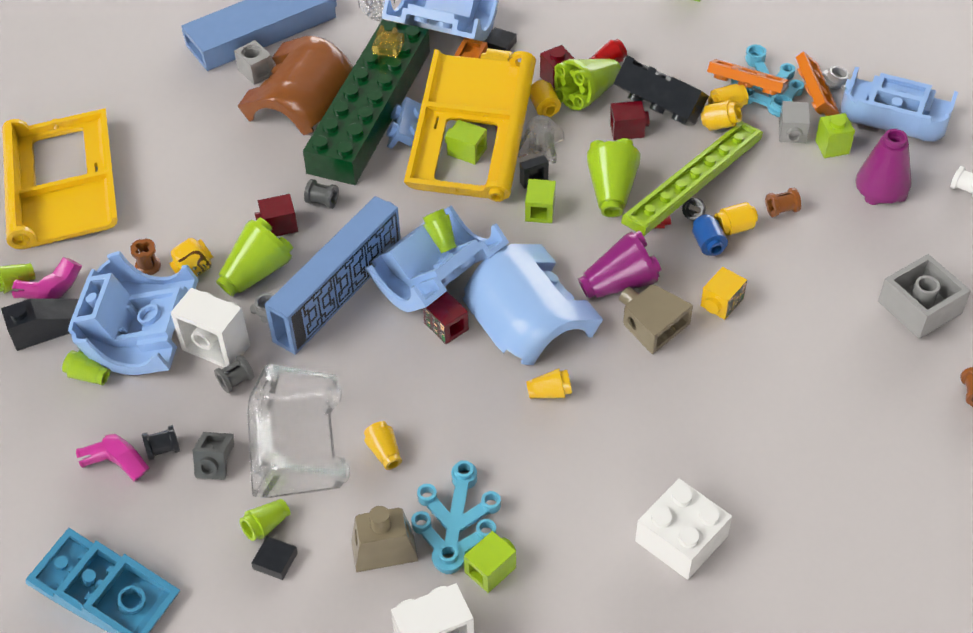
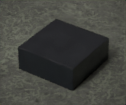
M494 27L484 42H487L490 49L510 51L517 42V34Z
M545 155L520 162V183L524 189L527 188L528 179L548 180L549 161Z
M267 536L251 562L253 570L283 580L298 554L297 547Z

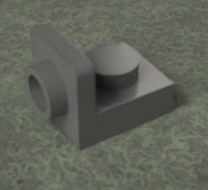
M202 433L192 450L194 475L196 478L219 480L226 478V460L235 445L234 434Z

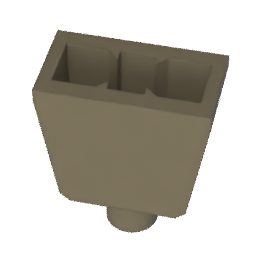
M650 285L640 294L631 287H627L620 294L619 301L626 305L623 318L625 327L651 354H654L690 325L693 305L657 285Z
M375 506L369 513L355 516L351 543L356 572L418 561L413 530L402 508L387 509L384 506Z

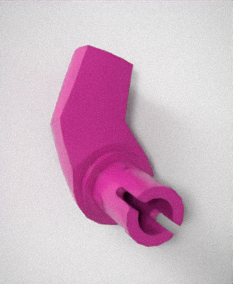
M63 257L53 273L45 276L39 282L15 280L12 289L23 290L12 291V295L18 299H59L72 287L82 265L72 259Z
M117 434L105 435L102 442L76 449L77 458L91 455L78 461L82 468L108 459L117 464L133 482L137 481L150 469L137 450Z

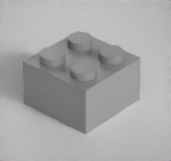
M927 254L885 278L878 302L920 339L961 315L971 290L932 256Z

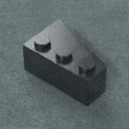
M628 55L613 83L629 93L628 99L642 102L644 100L651 104L650 109L662 115L665 111L673 114L671 119L684 125L687 121L696 124L709 97L703 91L674 77L663 74L651 66L648 67L641 64L635 58Z

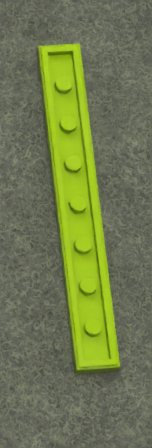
M743 121L739 122L622 215L621 223L636 232L641 231L643 236H645L759 142L763 132Z

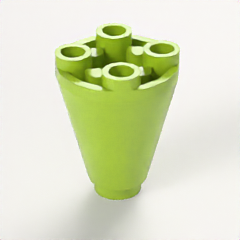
M568 59L557 64L554 68L555 92L561 103L563 102L564 105L572 110H582L590 106L613 85L621 66L616 60Z
M622 138L618 141L606 142L595 140L590 143V149L587 151V165L598 207L601 210V214L606 217H618L623 214L640 165L641 154L633 146V141L630 139Z
M261 217L256 221L249 220L245 224L219 272L220 277L216 280V283L232 297L236 293L245 291L292 259L290 252L293 246L283 237L278 239L271 232L272 227Z

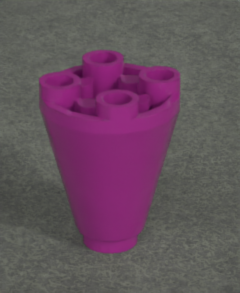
M890 129L886 131L856 175V187L865 196L864 199L867 203L877 205L879 203L903 202L908 197L911 188L910 153L907 134L902 130Z
M631 231L625 234L583 273L582 277L578 278L579 284L588 299L594 296L599 298L619 293L627 287L635 289L658 282L659 272L662 269L654 255L649 257L645 249L647 242L641 231L635 233Z

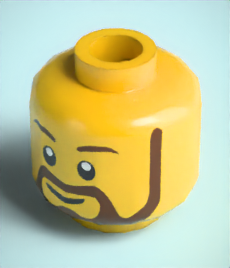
M188 238L171 250L173 261L169 264L175 273L180 271L182 265H188L196 277L211 268V259L214 257L201 239L197 241L194 238Z

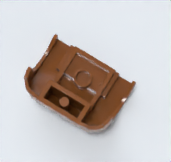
M303 36L281 44L272 57L276 66L271 70L272 74L260 87L248 90L238 104V108L249 122L254 120L256 111L264 108L273 109L287 116L303 135L314 132L312 127L322 120L353 69V65L345 54L330 41L316 36Z

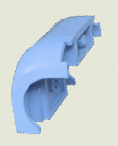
M385 0L382 19L485 41L492 30L499 0H401V3L395 10L392 8L391 0Z
M855 66L851 80L847 79L841 103V113H846L850 122L886 131L899 129L904 131L909 137L928 142L940 140L945 136L958 95L957 91H954L951 102L934 98L936 90L931 89L932 85L884 73H880V76L875 75L872 82L857 79L859 67Z
M451 205L445 208L444 211L450 216L457 247L441 253L424 228V222L371 262L374 267L370 265L365 267L379 290L400 310L412 312L426 308L447 291L445 286L475 263L490 258L509 243L497 223L491 226L490 238L479 237L463 223Z
M510 244L504 246L493 256L484 259L478 265L464 288L465 296L463 300L495 345L503 353L508 350L521 358V364L534 365L545 347L560 334L573 329H581L585 331L587 337H593L603 321L602 317L588 300H574V296L564 288L557 275L551 272L556 261L542 244Z
M120 251L108 254V261L102 264L97 271L95 269L90 271L74 310L68 329L74 344L89 359L119 374L142 375L170 370L177 346L171 340L175 329L171 311L190 288L196 289L199 279L188 265H182L180 271L172 276L157 277L136 269Z

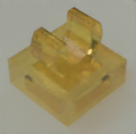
M381 25L372 44L373 54L397 58L405 42L404 34L398 33L396 27H393L392 31H384V26Z

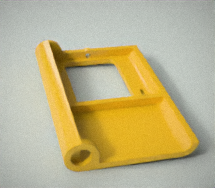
M434 49L404 183L416 190L488 198L495 202H501L509 198L534 75L535 56L529 52L517 51L511 54L510 62L445 55L440 50ZM462 120L465 122L496 125L498 127L485 185L435 179L448 121Z
M106 108L60 119H52L51 121L28 125L20 119H10L3 124L6 240L10 247L15 249L32 248L108 230L117 224L118 218ZM83 131L87 174L36 185L34 143L48 138Z

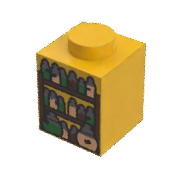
M722 266L703 287L700 306L725 320L744 299L747 279Z

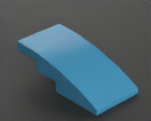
M69 527L26 578L28 586L109 633H150L180 593L178 588L126 554H123L121 557L97 540L92 543Z

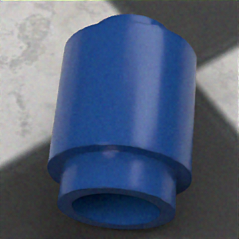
M708 214L701 215L694 220L692 233L702 253L707 256L721 254L728 245V239L719 221Z

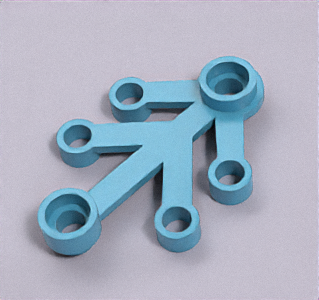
M757 44L748 46L745 55L747 64L754 67L757 71L770 74L764 63L766 49ZM790 63L782 64L776 76L788 80L792 79L795 74V66ZM731 79V84H738V81ZM797 79L791 80L784 94H768L769 97L755 92L752 88H746L749 98L748 104L756 102L764 105L772 115L780 117L782 101H792L795 96L802 95L804 83ZM753 85V87H752V88L758 89V90H760V91H762V89H763V88H761V87H757V86H754V85Z
M460 461L452 468V483L455 489L450 512L437 498V491L433 485L423 484L417 490L418 502L423 506H427L446 529L445 541L431 527V517L427 512H416L411 518L413 531L421 534L433 549V565L445 574H453L463 566L464 555L489 534L481 532L483 528H490L496 533V524L492 520L480 519L500 510L501 498L498 493L494 491L484 493L481 503L464 513L468 489L474 487L477 482V469L469 461ZM468 471V473L461 474L459 472ZM424 493L432 494L430 497H423L422 495ZM489 500H494L496 502L494 505L486 504V502ZM420 520H424L427 522L424 525L416 524ZM479 521L476 526V532L459 541L460 532ZM445 554H454L451 558L443 557Z

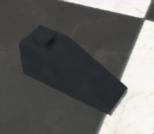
M27 299L1 308L7 330L16 350L19 351L70 334L68 332L69 324L79 299Z

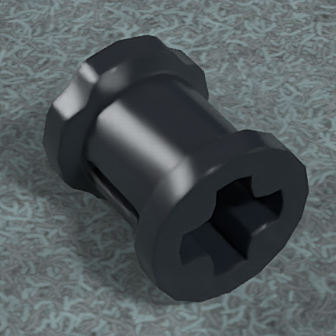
M173 425L168 426L167 430L150 435L147 432L142 433L149 461L154 460L156 455L169 451L180 452Z

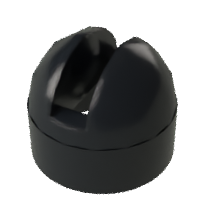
M690 198L682 206L683 215L690 220H695L699 216L704 215L706 211L704 202L699 198ZM690 204L701 208L700 213L689 209Z

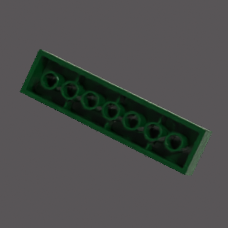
M387 20L380 22L303 149L306 174L351 185L357 184L392 121L390 116L395 105H401L430 53L429 29Z

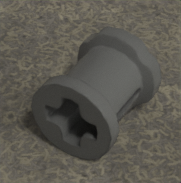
M310 179L305 187L304 201L309 204L312 202L325 204L326 207L333 209L337 203L339 188L333 184L330 186L318 184L316 180Z
M241 355L236 357L235 362L223 369L217 368L214 370L217 381L226 393H230L233 390L232 387L246 379L252 380L255 377L250 364Z

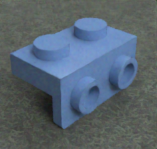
M406 97L401 105H395L390 116L393 122L386 133V136L389 137L387 147L392 149L398 141L412 147L422 104Z

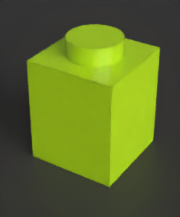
M846 113L820 117L815 141L824 158L850 154L855 129Z
M458 120L452 128L448 129L445 135L447 155L475 165L487 149V129Z
M528 179L525 199V222L552 224L556 181Z
M493 531L464 555L465 573L487 593L493 590L516 569V549L510 540L505 537L500 538Z

